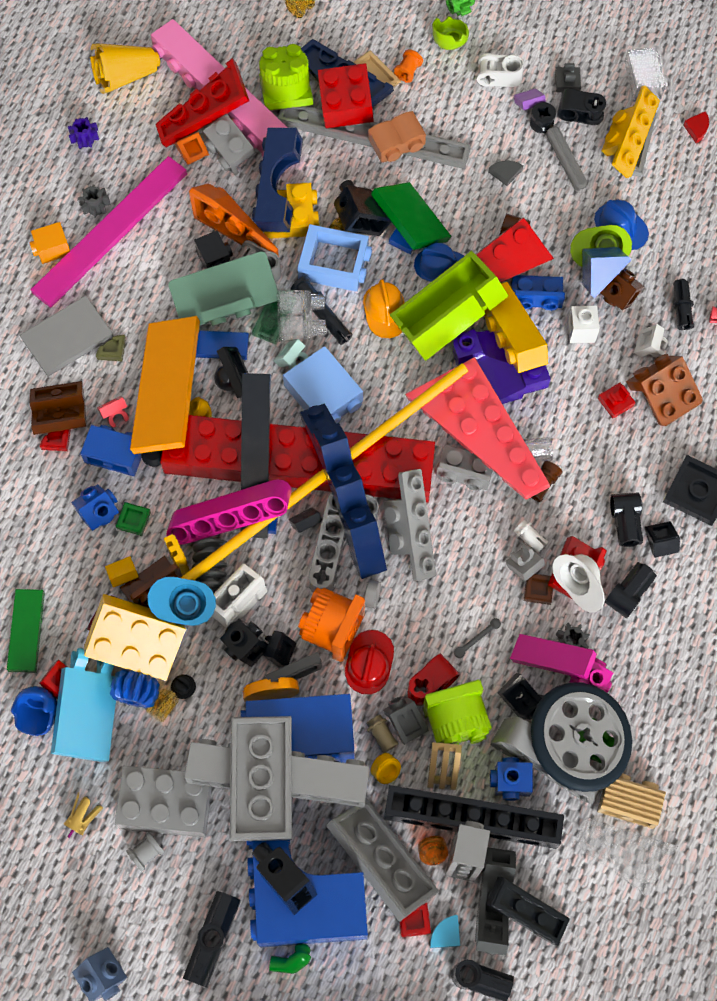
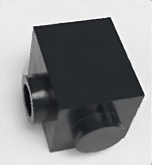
M218 231L194 239L196 252L204 269L229 262L230 257L233 256L229 243H223Z

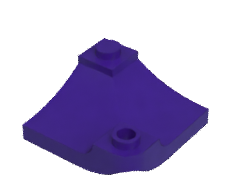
M473 329L462 332L454 339L453 355L456 365L459 366L461 363L463 364L475 357L502 404L523 399L524 394L549 387L551 378L546 365L518 373L514 365L507 362L505 350L498 347L494 332H489V330L477 332ZM469 342L471 345L465 346L462 343Z

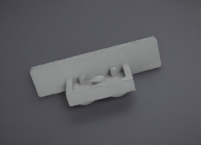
M414 469L399 472L398 477L402 499L383 501L391 555L409 554L413 580L421 581L436 576L422 470Z

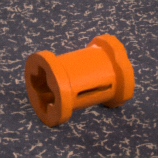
M406 50L403 53V60L400 65L394 68V74L406 83L412 82L414 72L423 64L422 56L414 50Z

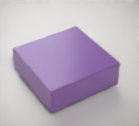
M536 88L514 95L515 104L523 110L533 108L537 103L546 102L545 95Z

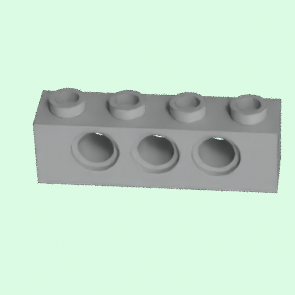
M466 821L465 825L459 824L451 842L445 876L471 882L476 880L484 868L490 830H485L483 824L473 821Z

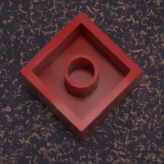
M366 63L318 70L322 111L326 129L374 122Z

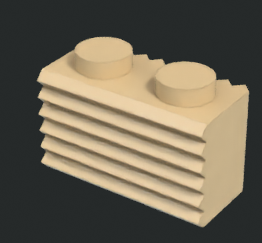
M622 773L618 780L610 786L603 788L598 813L651 829L658 826L666 795L665 791L658 790V784L649 781H642V784L630 781L631 777Z

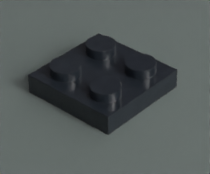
M686 455L663 503L712 526L717 518V469Z

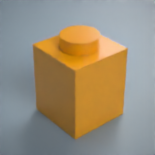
M60 222L31 231L34 241L29 243L34 257L39 255L42 264L63 258L70 252Z

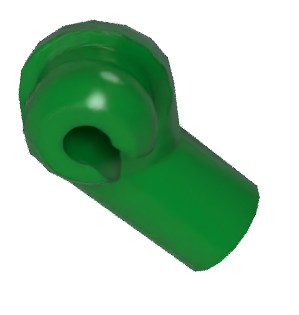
M297 944L295 946V953L288 958L271 956L269 971L288 974L297 973L309 964L311 960L309 955L311 952L310 947L306 944Z

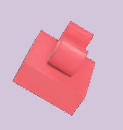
M121 396L97 407L103 419L108 417V423L113 428L116 427L113 421L115 415L121 414L125 422L129 420L127 413L122 410L128 406Z

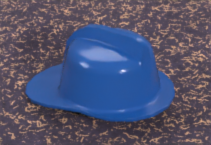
M610 199L596 211L594 218L596 227L617 225L624 228L630 235L632 250L643 247L648 241V227L635 213L634 207L629 202Z
M434 243L418 253L414 260V269L420 278L432 282L463 258L464 255L453 251L446 244Z

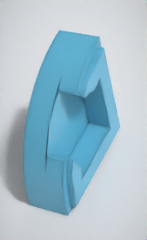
M458 915L450 916L437 925L431 936L430 948L460 946Z

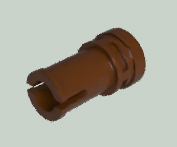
M544 461L541 466V470L551 487L563 471L559 466L550 461ZM549 488L531 498L537 502H542Z

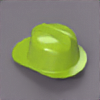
M617 225L587 228L574 236L571 242L570 253L577 265L582 267V249L619 247L629 256L632 250V241L628 232Z

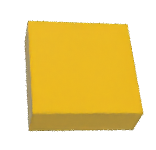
M131 556L105 566L113 587L139 577Z

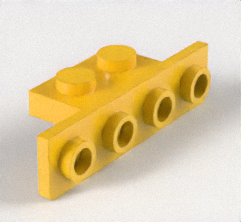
M645 85L641 87L634 106L619 110L613 116L612 125L605 137V143L601 150L606 156L615 154L612 165L626 178L631 177L660 102Z

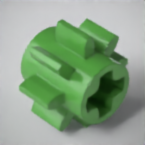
M446 0L450 13H456L457 16L461 15V17L471 13L470 6L475 4V0Z

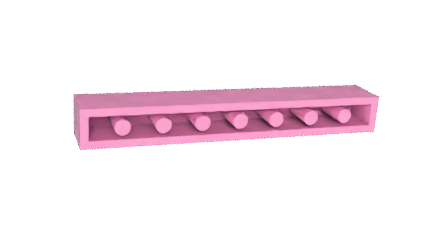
M174 19L151 34L153 44L151 47L154 52H158L159 58H163L167 62L168 67L173 73L178 72L182 76L183 81L189 88L193 87L194 89L201 90L210 82L208 79L215 72L219 74L225 69ZM245 88L250 101L227 114L254 149L257 148L262 153V156H264L262 142L263 138L267 135V128L288 127Z

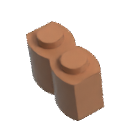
M409 111L396 116L391 121H384L371 127L368 130V139L382 163L396 161L403 153L419 151L425 145L426 134L414 112Z

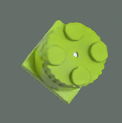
M290 44L287 47H267L264 49L259 60V78L264 106L269 110L313 105L308 59L301 50V46Z
M478 679L426 694L422 709L425 718H429L436 743L459 745L461 742L470 740V744H475L487 739L486 735L489 734L492 727L481 696L484 690L481 680Z

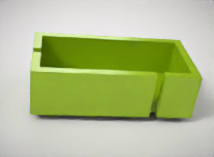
M470 251L392 312L390 317L426 361L485 315L484 310L487 308L492 310L506 299L508 294L496 275L473 251Z

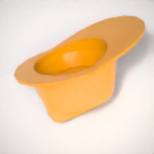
M384 279L366 291L363 297V305L370 330L381 338H393L399 336L402 332L390 317V314L405 302L399 289L395 285L385 282Z

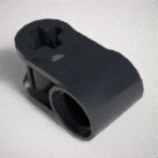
M572 88L565 89L561 95L557 116L564 121L598 125L604 119L603 111L606 107V99L598 93H589Z

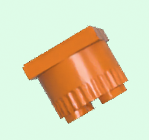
M317 587L310 600V603H312L310 612H304L298 626L301 628L299 635L302 636L303 640L332 652V659L342 662L365 616V600L355 594L352 600L326 588L320 589Z

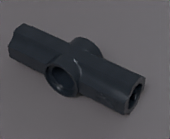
M216 891L204 925L198 932L197 942L183 979L208 988L221 951L226 945L229 930L241 902L240 899L224 892ZM210 931H217L220 935V941L215 947H207L204 942L206 934Z

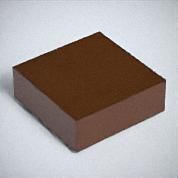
M534 574L526 580L523 601L551 605L553 588L548 585L551 576Z

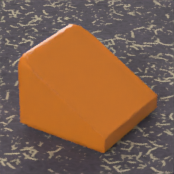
M199 132L175 143L177 150L187 165L209 155Z

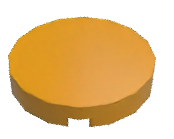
M280 677L278 682H271V679L252 682L243 688V699L246 702L294 697L300 693L298 680L291 677Z

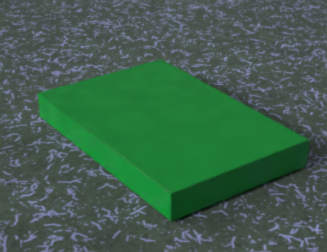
M410 182L378 187L371 193L372 197L413 250L428 247L434 243H447L452 237Z

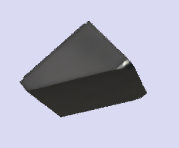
M671 521L645 526L654 558L679 553L680 537Z

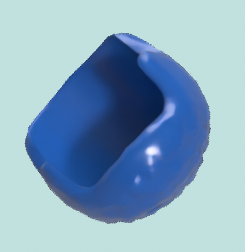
M30 686L22 689L15 697L11 708L15 727L20 732L31 736L47 734L55 723L57 700L51 692L43 687Z

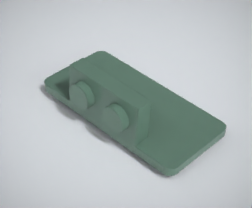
M263 251L173 279L169 282V289L179 319L197 316L200 326L211 323L212 326L227 322L226 317L236 315V318L250 315L251 309L276 302L280 298L267 254Z

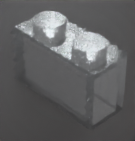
M657 47L627 50L624 62L633 102H636L639 91L644 85L659 100L662 99L664 90L668 87L667 75H663V57L658 55Z

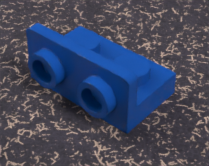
M528 275L512 277L511 288L524 309L541 307L545 310H556L563 307L565 300L563 277Z

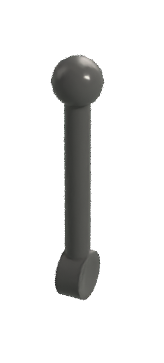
M497 618L492 619L490 625L463 647L455 649V657L463 658L465 651L491 630L498 629L501 626V621Z

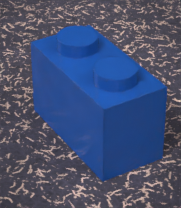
M100 425V427L90 426L80 452L84 463L135 477L141 461V453L133 454L130 449L132 432H125L123 434L116 432L113 428L106 425Z

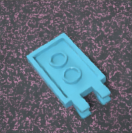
M78 648L77 651H72L70 668L65 667L61 670L51 754L107 762L110 756L116 700L110 695L111 682L115 677L111 676L115 665L97 660V673L85 671L89 657L84 656V649Z

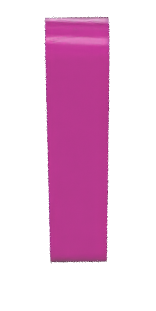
M272 480L178 509L172 514L166 536L173 534L179 545H184L281 516L288 509L292 492L291 486L284 480Z

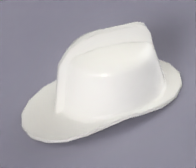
M564 554L558 556L552 565L556 581L583 610L593 613L602 609L604 591L597 563L589 556L583 554L574 556Z

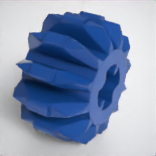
M121 670L116 672L115 677L112 679L110 695L120 703L146 709L153 707L158 699L160 684L156 678H152L150 675L132 670Z

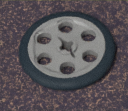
M571 682L556 686L540 700L532 717L531 740L537 760L545 772L559 784L581 792L598 791L610 786L625 771L632 751L631 727L619 703L602 689L582 682ZM565 702L571 704L574 708L572 718L565 716L562 711V706ZM591 705L598 707L601 712V717L598 721L590 717L589 708ZM551 726L559 728L561 732V739L559 741H554L549 736V728ZM583 730L585 732L583 737L586 740L580 742V735L578 734V732ZM605 731L610 732L614 737V745L612 747L607 746L603 742L602 737ZM565 752L573 755L575 759L573 768H568L564 765L562 757ZM592 755L598 756L601 760L602 766L599 771L594 770L590 766L589 762Z

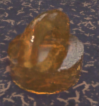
M429 836L418 844L419 857L427 865H438L445 861L448 856L446 841L441 836Z

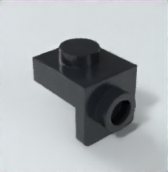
M516 673L497 692L518 717L528 720L532 719L537 704L544 697V695L538 694L522 674Z

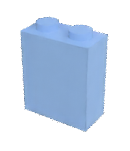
M325 346L283 374L285 388L304 410L325 403L336 424L340 422L341 417L346 413H354L362 405L363 390Z

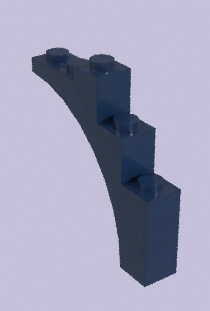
M325 403L301 411V420L316 450L335 500L356 570L361 579L387 571L377 521L367 504L362 478L353 464L346 434L340 424H336Z

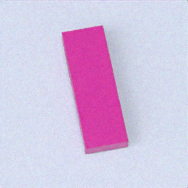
M519 634L510 659L514 663L587 680L597 654L592 649Z

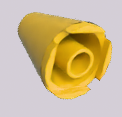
M95 43L90 48V50H95V56L90 57L96 85L101 83L103 89L99 91L103 94L156 72L157 67L160 66L159 54L154 52L152 47Z

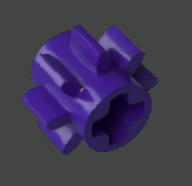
M88 117L76 118L72 126H68L71 144L77 142L79 149H82V147L92 148L94 140H99L96 122L90 124Z

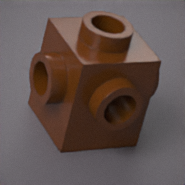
M624 268L600 294L604 296V301L609 305L617 306L624 310L631 307L645 286L635 279L636 275L633 272Z

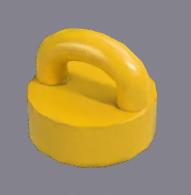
M196 397L190 401L189 415L212 417L211 407L207 401Z
M383 753L374 760L370 772L378 782L389 784L400 774L401 765L393 755Z

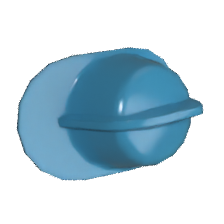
M164 577L157 580L150 587L148 606L158 619L170 623L195 626L203 624L211 618L216 608V598L213 591L204 583L178 577Z

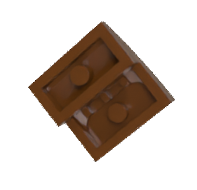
M82 381L30 389L29 403L32 411L31 428L33 435L86 427V407Z

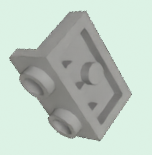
M445 444L437 466L436 476L446 483L454 484L458 482L466 484L471 490L480 491L488 489L493 470L484 465L473 453Z

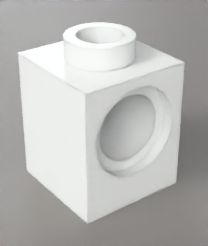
M571 306L567 319L569 343H595L600 329L597 306Z

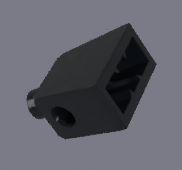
M351 180L342 182L339 186L341 193L335 199L334 206L345 231L380 236L391 223V220L372 197L371 193L373 191L357 187Z
M262 842L253 850L252 855L259 862L256 866L257 870L294 915L318 895L310 880L281 847H277L273 851L267 842Z

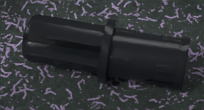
M686 279L675 280L673 283L675 296L673 308L676 309L677 329L682 330V326H684V330H690L694 328L692 316L694 302L690 300L689 282Z

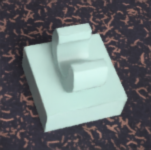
M299 339L289 341L273 361L279 367L288 366L291 370L297 365V358L301 361L308 358L306 353L301 352L305 345Z

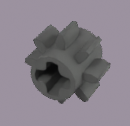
M94 184L86 189L83 188V197H78L83 214L85 215L89 212L94 218L102 213L106 214L105 205H110L111 202L105 188L99 189Z
M567 623L565 632L558 630L556 636L561 639L557 642L574 645L572 641L567 642L568 637L571 636L572 640H577L574 646L588 649L589 646L583 642L589 638L590 634L583 633L581 624L578 627H571L570 623Z

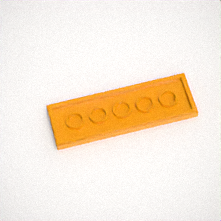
M197 316L154 322L148 325L130 446L133 454L185 447L200 326Z

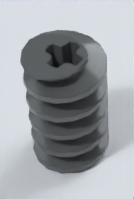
M205 538L196 542L193 545L195 553L192 556V560L195 564L192 568L227 541ZM218 562L195 581L206 584L215 593L224 583L218 581V579L225 578L227 575L225 572L219 571V569L227 567V562Z

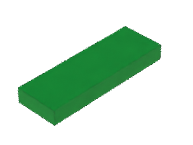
M15 589L7 661L8 672L37 673L45 596L43 590Z

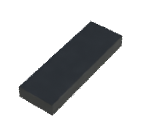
M499 876L486 902V905L556 946H559L570 920L564 914Z

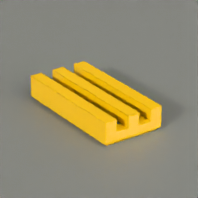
M171 534L165 537L164 541L171 559L179 566L183 576L189 571V567L175 535Z

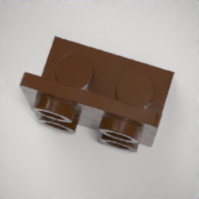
M163 556L139 573L138 578L121 586L120 590L129 602L149 608L148 593L150 587L159 579L164 577L180 578L182 574L176 563L171 565L168 559Z

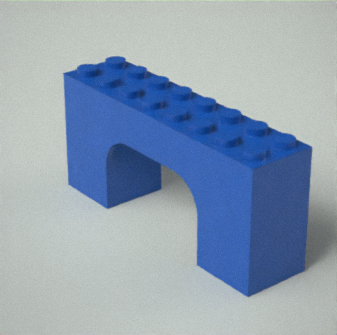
M350 694L246 701V710H241V717L291 716L292 751L304 753L305 758L317 759V755L334 757V761H340L341 763H346L347 759H354ZM290 840L247 841L249 850H254L262 842H267L273 851L277 847H281L292 860ZM254 856L247 859L248 876H250V880L254 879V888H249V904L252 910L256 912V919L250 920L251 939L257 941L260 948L367 940L368 931L363 872L312 875L302 871L310 880L318 895L294 915L257 870L256 866L259 864Z

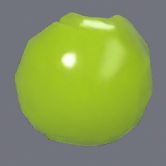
M448 16L442 22L439 18H436L432 23L433 38L440 48L454 50L467 42L469 30L467 24L463 21L452 19Z

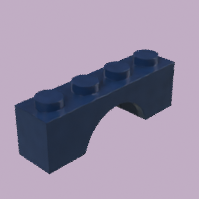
M267 128V135L263 138L262 148L264 156L263 160L259 163L260 183L256 185L257 204L252 210L253 222L262 232H290L293 207L287 198L278 194L277 185L286 169L300 163L303 138L297 128Z

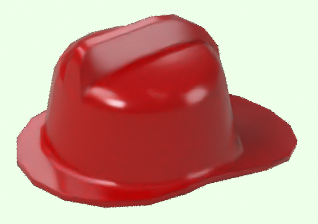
M366 630L358 634L350 646L345 667V677L348 685L360 694L371 695L379 692L388 681L394 657V646L391 639L385 633L378 630Z

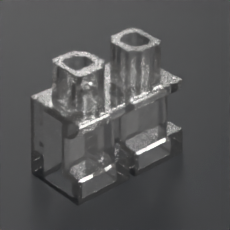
M279 290L277 292L278 316H284L278 318L279 342L296 339L309 340L313 336L326 333L325 320H312V310L325 309L324 295L311 294V290Z

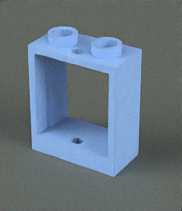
M309 224L298 264V279L308 276L312 283L358 292L359 284H364L367 268H364L365 261L370 262L372 247L369 246V236ZM322 242L359 250L353 273L313 265L318 243Z

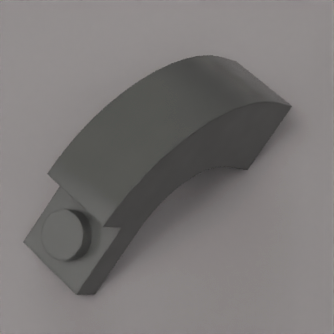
M487 847L477 910L476 951L507 956L509 918L486 905V902L498 876L513 883L516 871L515 851Z

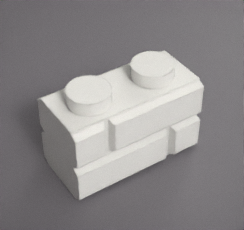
M242 564L214 593L216 608L212 617L225 628L238 619H242L257 603V600H260L268 592L263 578L247 565Z

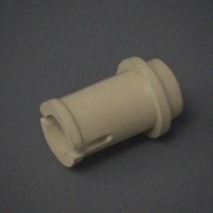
M378 715L366 723L368 726L367 731L373 734L382 753H386L399 743L396 742L386 725L387 719H383L381 715Z

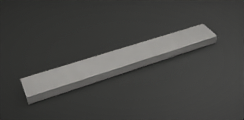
M310 106L280 109L278 119L289 128H297L298 130L372 147L368 139V130L379 124L377 122L326 129L322 109ZM426 134L425 145L419 151L403 153L402 155L465 169L471 145Z

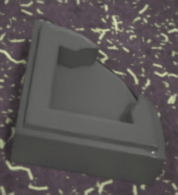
M510 160L499 161L489 167L488 173L508 186L522 172L524 165Z

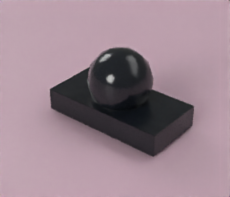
M222 347L217 350L223 366L219 367L215 372V384L224 391L234 390L236 397L242 398V373H248L237 347Z

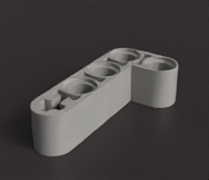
M332 492L327 499L309 572V586L312 592L317 587L333 590L346 538L338 509L333 506L335 500ZM366 495L367 504L373 510L372 514L377 520L378 502L374 497ZM336 526L341 531L337 534H330L327 532V529ZM330 551L335 556L332 559L326 560L321 557V554ZM322 570H325L326 580L322 584H317V581L321 578Z
M518 717L504 719L490 743L492 747L498 751L502 749V753L507 756L519 757L527 763H532L533 768L575 797L588 804L594 803L600 790L591 792L572 790L559 784L545 772L537 760L532 747L531 724ZM565 752L562 757L563 763L566 767L573 768L575 759L572 754Z

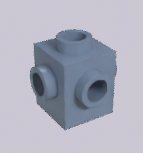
M109 947L86 958L72 972L89 1001H97L100 998H103L104 1001L111 999L120 992L118 986L128 978Z

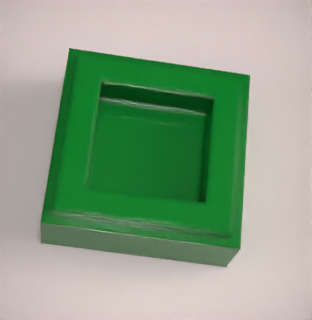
M124 502L116 528L143 536L151 510Z

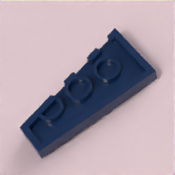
M314 39L301 48L307 56L309 72L318 81V70L356 65L350 60L342 59L338 56V53ZM368 71L373 108L390 95L394 89L391 84L381 82L374 74Z

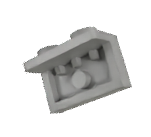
M225 114L203 130L207 138L204 141L207 148L212 154L217 152L220 156L218 161L225 171L230 169L235 176L239 173L236 167L256 153L254 147L228 114Z

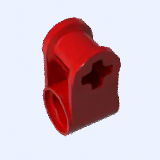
M440 653L410 679L407 696L417 706H423L426 694L447 689L458 679L460 673ZM416 686L419 689L425 687V693L423 691L415 692Z

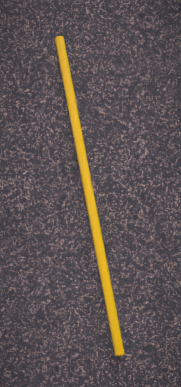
M461 363L350 448L352 460L468 372L466 366ZM323 469L291 493L288 509L327 480ZM277 517L247 526L180 578L195 581Z

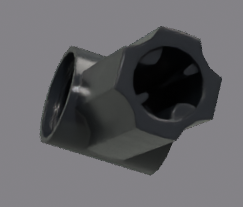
M640 493L611 494V515L616 521L619 546L634 547L642 544L643 535L640 520L642 500Z
M637 562L622 583H618L604 603L627 619L657 575L648 565Z
M467 959L457 963L451 973L452 981L456 987L467 989L499 1001H508L512 991L514 976L479 965L473 960ZM463 966H468L473 971L474 978L471 983H465L460 978L459 973Z

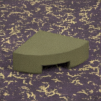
M125 335L114 336L104 345H101L96 353L97 360L123 362L126 342Z

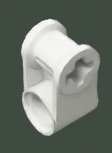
M486 53L479 57L480 72L477 75V82L480 85L516 87L521 84L524 62L521 57Z

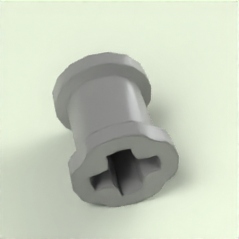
M150 832L146 834V839L136 847L126 850L141 872L145 870V865L157 855L162 856L165 853Z

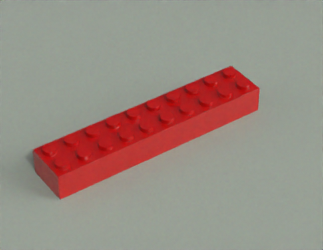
M188 415L185 447L162 451L161 465L164 474L241 482L242 421ZM270 424L269 481L284 480L291 488H298L323 469L305 427ZM344 432L348 438L350 448L368 435ZM383 436L352 460L362 478L365 494L373 497L402 499L398 477L399 472L421 469L426 502L429 503L435 441ZM327 480L314 489L331 492Z

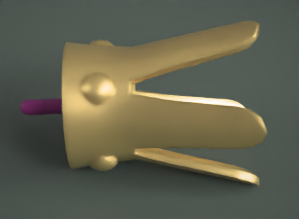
M79 792L77 793L71 815L63 823L72 829L67 836L68 838L71 837L74 831L83 836L90 822L103 809L100 805L96 806L83 819L90 800L87 797H83L75 810L79 799Z

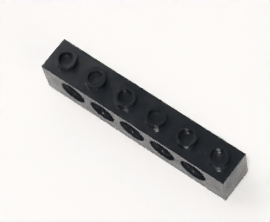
M389 785L384 820L453 832L457 831L459 824L465 825L466 821H473L483 824L485 830H490L489 838L557 849L561 845L564 815Z

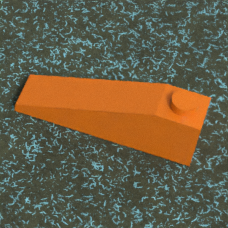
M207 183L190 189L191 206L196 220L240 245H243L244 241L249 240L264 249L274 252L279 257L278 248L223 188H216Z

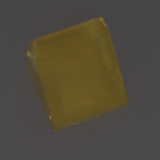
M162 689L154 706L147 708L146 711L158 721L164 722L179 702L173 691Z

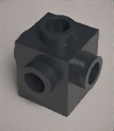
M241 619L231 623L220 638L227 646L224 651L233 660L237 661L239 659L250 667L263 656L268 646L267 642L260 636L263 631L252 621L247 624Z

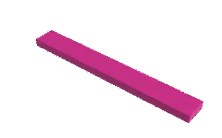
M169 156L163 160L31 288L32 294L51 308L187 175V169Z

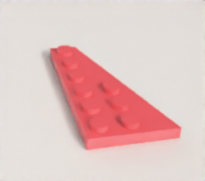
M474 357L464 362L463 364L468 369V372L420 409L429 418L436 421L444 431L470 453L476 455L484 465L496 472L504 482L524 499L527 500L550 487L548 480ZM453 369L406 393L407 399L410 402Z

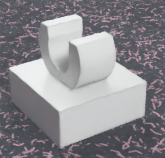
M656 324L640 330L634 353L640 357L649 354L653 357L664 355L665 352L660 350V346L668 342L663 336L664 328Z

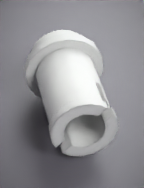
M523 520L513 532L516 534L517 539L521 538L538 554L548 544V541L531 526V522L527 523Z

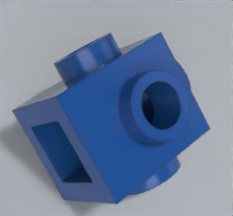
M98 484L86 488L81 492L80 497L71 502L84 523L92 531L99 526L110 523L114 516L119 513L114 505L118 502L109 488L104 490Z
M514 757L502 758V762H497L495 770H490V787L495 788V796H502V800L518 801L520 796L530 797L533 792V764L519 762V758ZM507 777H512L514 781H510Z

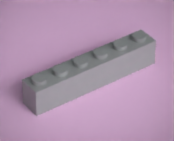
M199 739V743L191 742L184 777L187 783L230 789L231 743L228 744V747L217 746L216 741L209 739ZM292 751L293 798L365 807L370 766H364L363 761L356 759H347L346 763L334 762V757L317 755V759L305 758L304 753Z

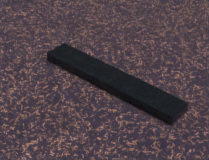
M242 373L241 490L269 482L271 374ZM269 524L251 538H268ZM247 526L240 528V532Z

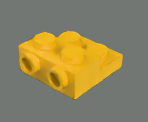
M311 183L286 184L287 190H277L278 194L287 198L293 207L290 232H264L269 239L305 237L309 224L319 226L318 211H313V205H317V190H312Z

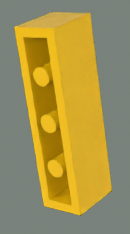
M501 283L508 297L492 310L488 308L484 310V317L489 332H494L498 347L505 350L507 362L513 364L518 373L548 364L547 343L509 283Z

